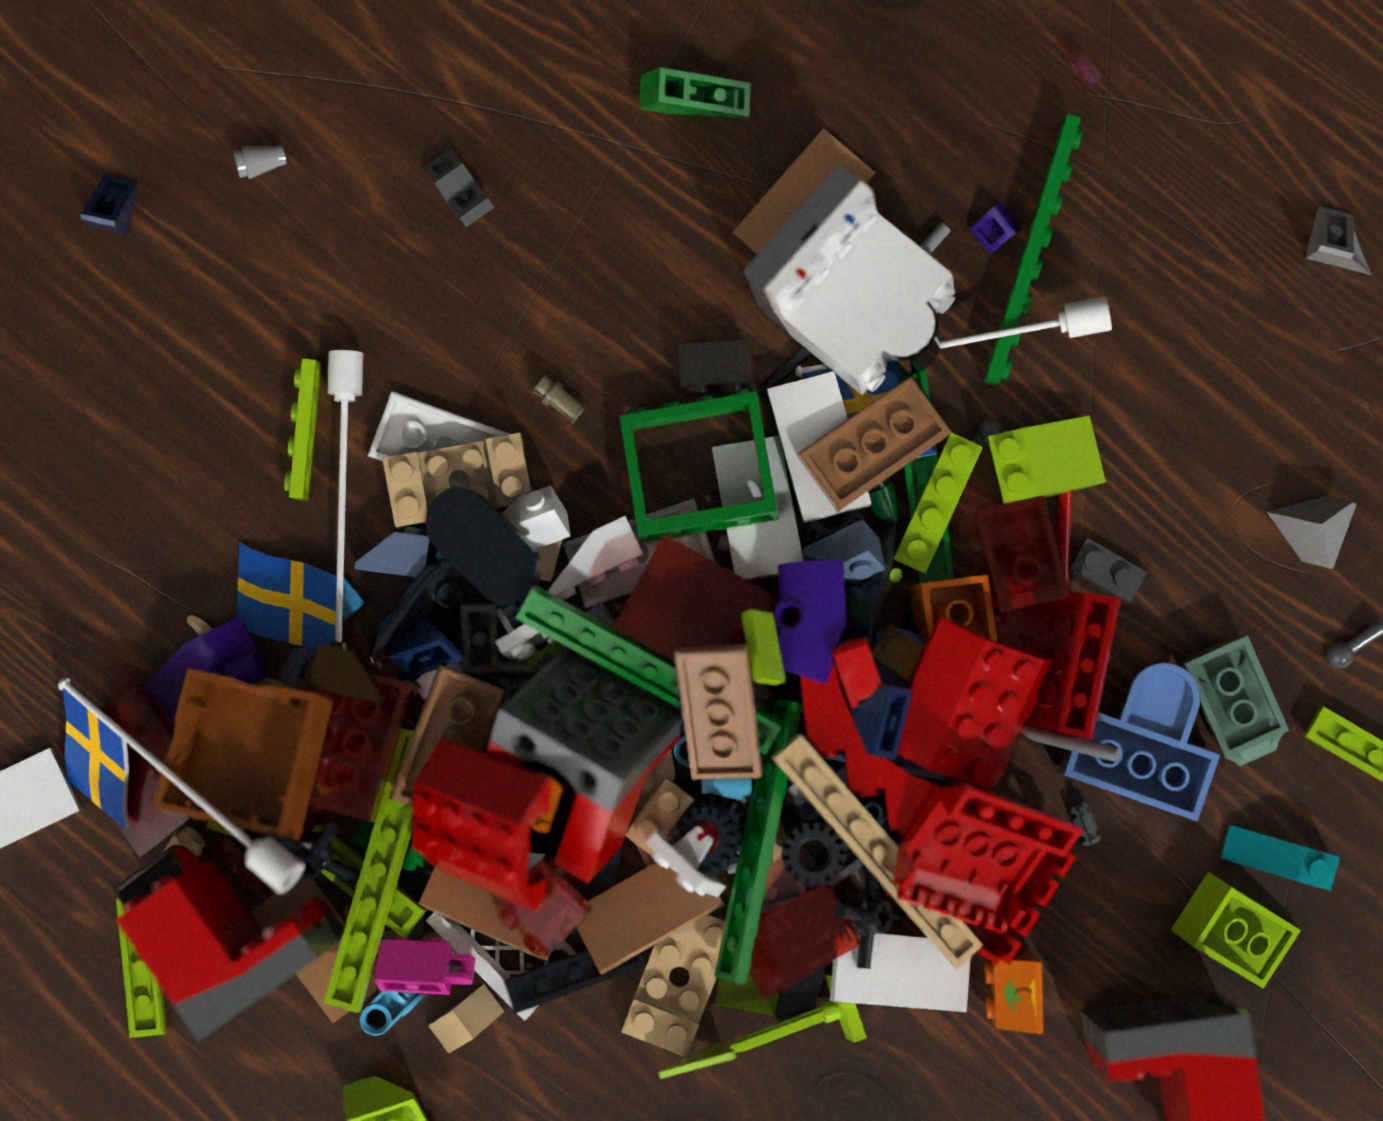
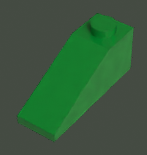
M659 67L641 74L639 109L667 114L747 118L750 115L751 83Z

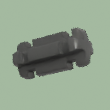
M1086 802L1074 805L1069 809V813L1074 814L1073 823L1083 828V832L1079 836L1083 837L1084 840L1081 841V844L1083 846H1090L1099 842L1101 835H1097L1095 832L1098 828L1092 813L1087 812L1086 808L1089 805Z

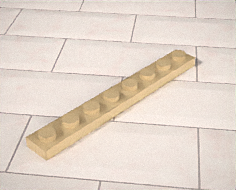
M797 734L772 757L776 764L954 968L958 969L983 946L961 920L953 918L952 914L947 916L923 908V904L917 906L897 899L898 886L893 884L898 846L802 735Z

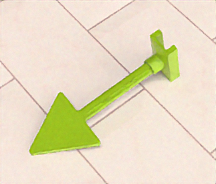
M833 970L825 972L824 975L830 994ZM827 1000L819 1003V1007L740 1036L727 1045L722 1042H716L658 1071L660 1079L732 1060L737 1058L735 1052L747 1051L818 1023L825 1022L827 1024L837 1019L840 1021L847 1040L855 1043L867 1038L855 1003Z

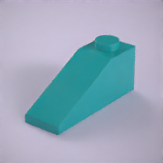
M1233 825L1228 826L1220 858L1329 891H1331L1340 859L1338 856Z

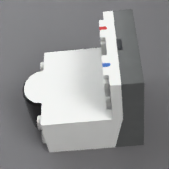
M838 164L743 271L760 310L862 396L868 390L873 392L881 385L885 379L883 373L886 370L895 375L910 376L922 372L933 363L939 353L942 340L937 313L943 314L955 300L953 296L955 290L952 273L877 213L872 190L841 164Z

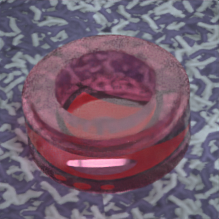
M1079 52L1071 59L1070 64L1088 86H1094L1102 79V75L1097 67L1084 53Z

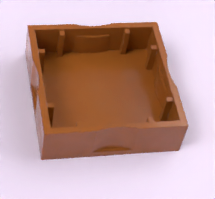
M187 669L175 716L173 741L163 764L236 827L300 840L333 701L314 693L273 685L258 686L245 683L233 677ZM161 772L153 809L220 823Z

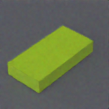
M748 610L741 613L746 644H748L753 681L773 685L785 682L773 613L757 610Z

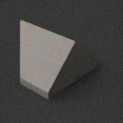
M1319 206L1306 259L1372 275L1353 228V214Z
M1323 496L1270 510L1267 513L1301 561L1333 569L1356 504L1350 501Z

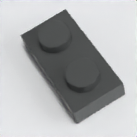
M1088 538L1083 541L1070 564V570L1128 603H1131L1148 573Z

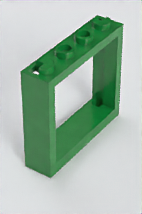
M741 389L729 393L727 397L715 398V396L707 395L695 399L693 403L681 405V402L674 401L662 404L659 409L647 411L646 408H634L627 411L625 415H619L638 536L642 544L779 520L757 391L750 392L749 390ZM749 410L765 499L647 520L633 430Z

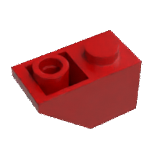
M866 638L845 641L838 648L831 650L838 677L851 710L882 687Z

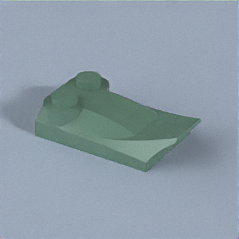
M1248 635L1225 640L1192 655L1181 663L1183 669L1192 675L1198 685L1200 707L1224 759H1229L1242 766L1277 750L1282 735L1288 732L1289 728Z

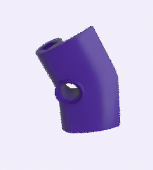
M815 560L779 564L777 566L779 605L775 609L774 619L783 669L821 683H827L834 663L831 650L839 647L847 621L844 562L842 560ZM796 610H799L800 619L792 626L791 616Z
M235 618L181 645L148 681L143 690L169 711L167 716L175 725V716L187 669L233 677L248 684H255L266 679L268 673L241 618Z

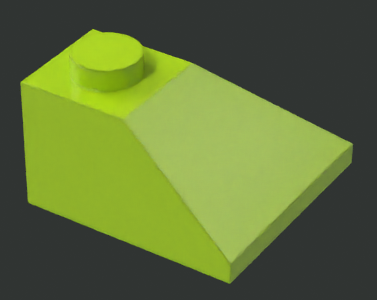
M377 1076L362 1078L354 1083L342 1086L346 1121H428L412 1092Z

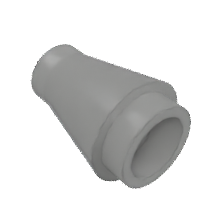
M282 144L276 146L241 145V149L233 150L239 178L248 176V179H252L274 168L286 165Z

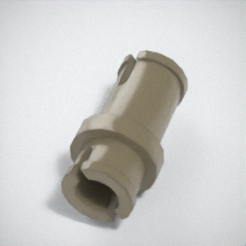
M545 375L532 392L543 399L542 403L545 406L550 404L573 424L585 410L586 406L562 389L564 386L559 381L555 383L548 378L549 376Z

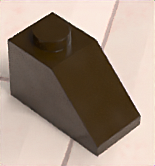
M889 625L870 652L873 659L909 683L924 648L892 625Z
M330 640L329 646L318 644L308 683L309 687L318 691L384 704V695L360 656L350 651L351 645Z

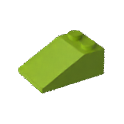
M1090 415L988 436L989 448L1004 507L1106 483Z
M1210 872L1206 874L1171 928L1172 932L1194 948L1263 989L1301 931Z

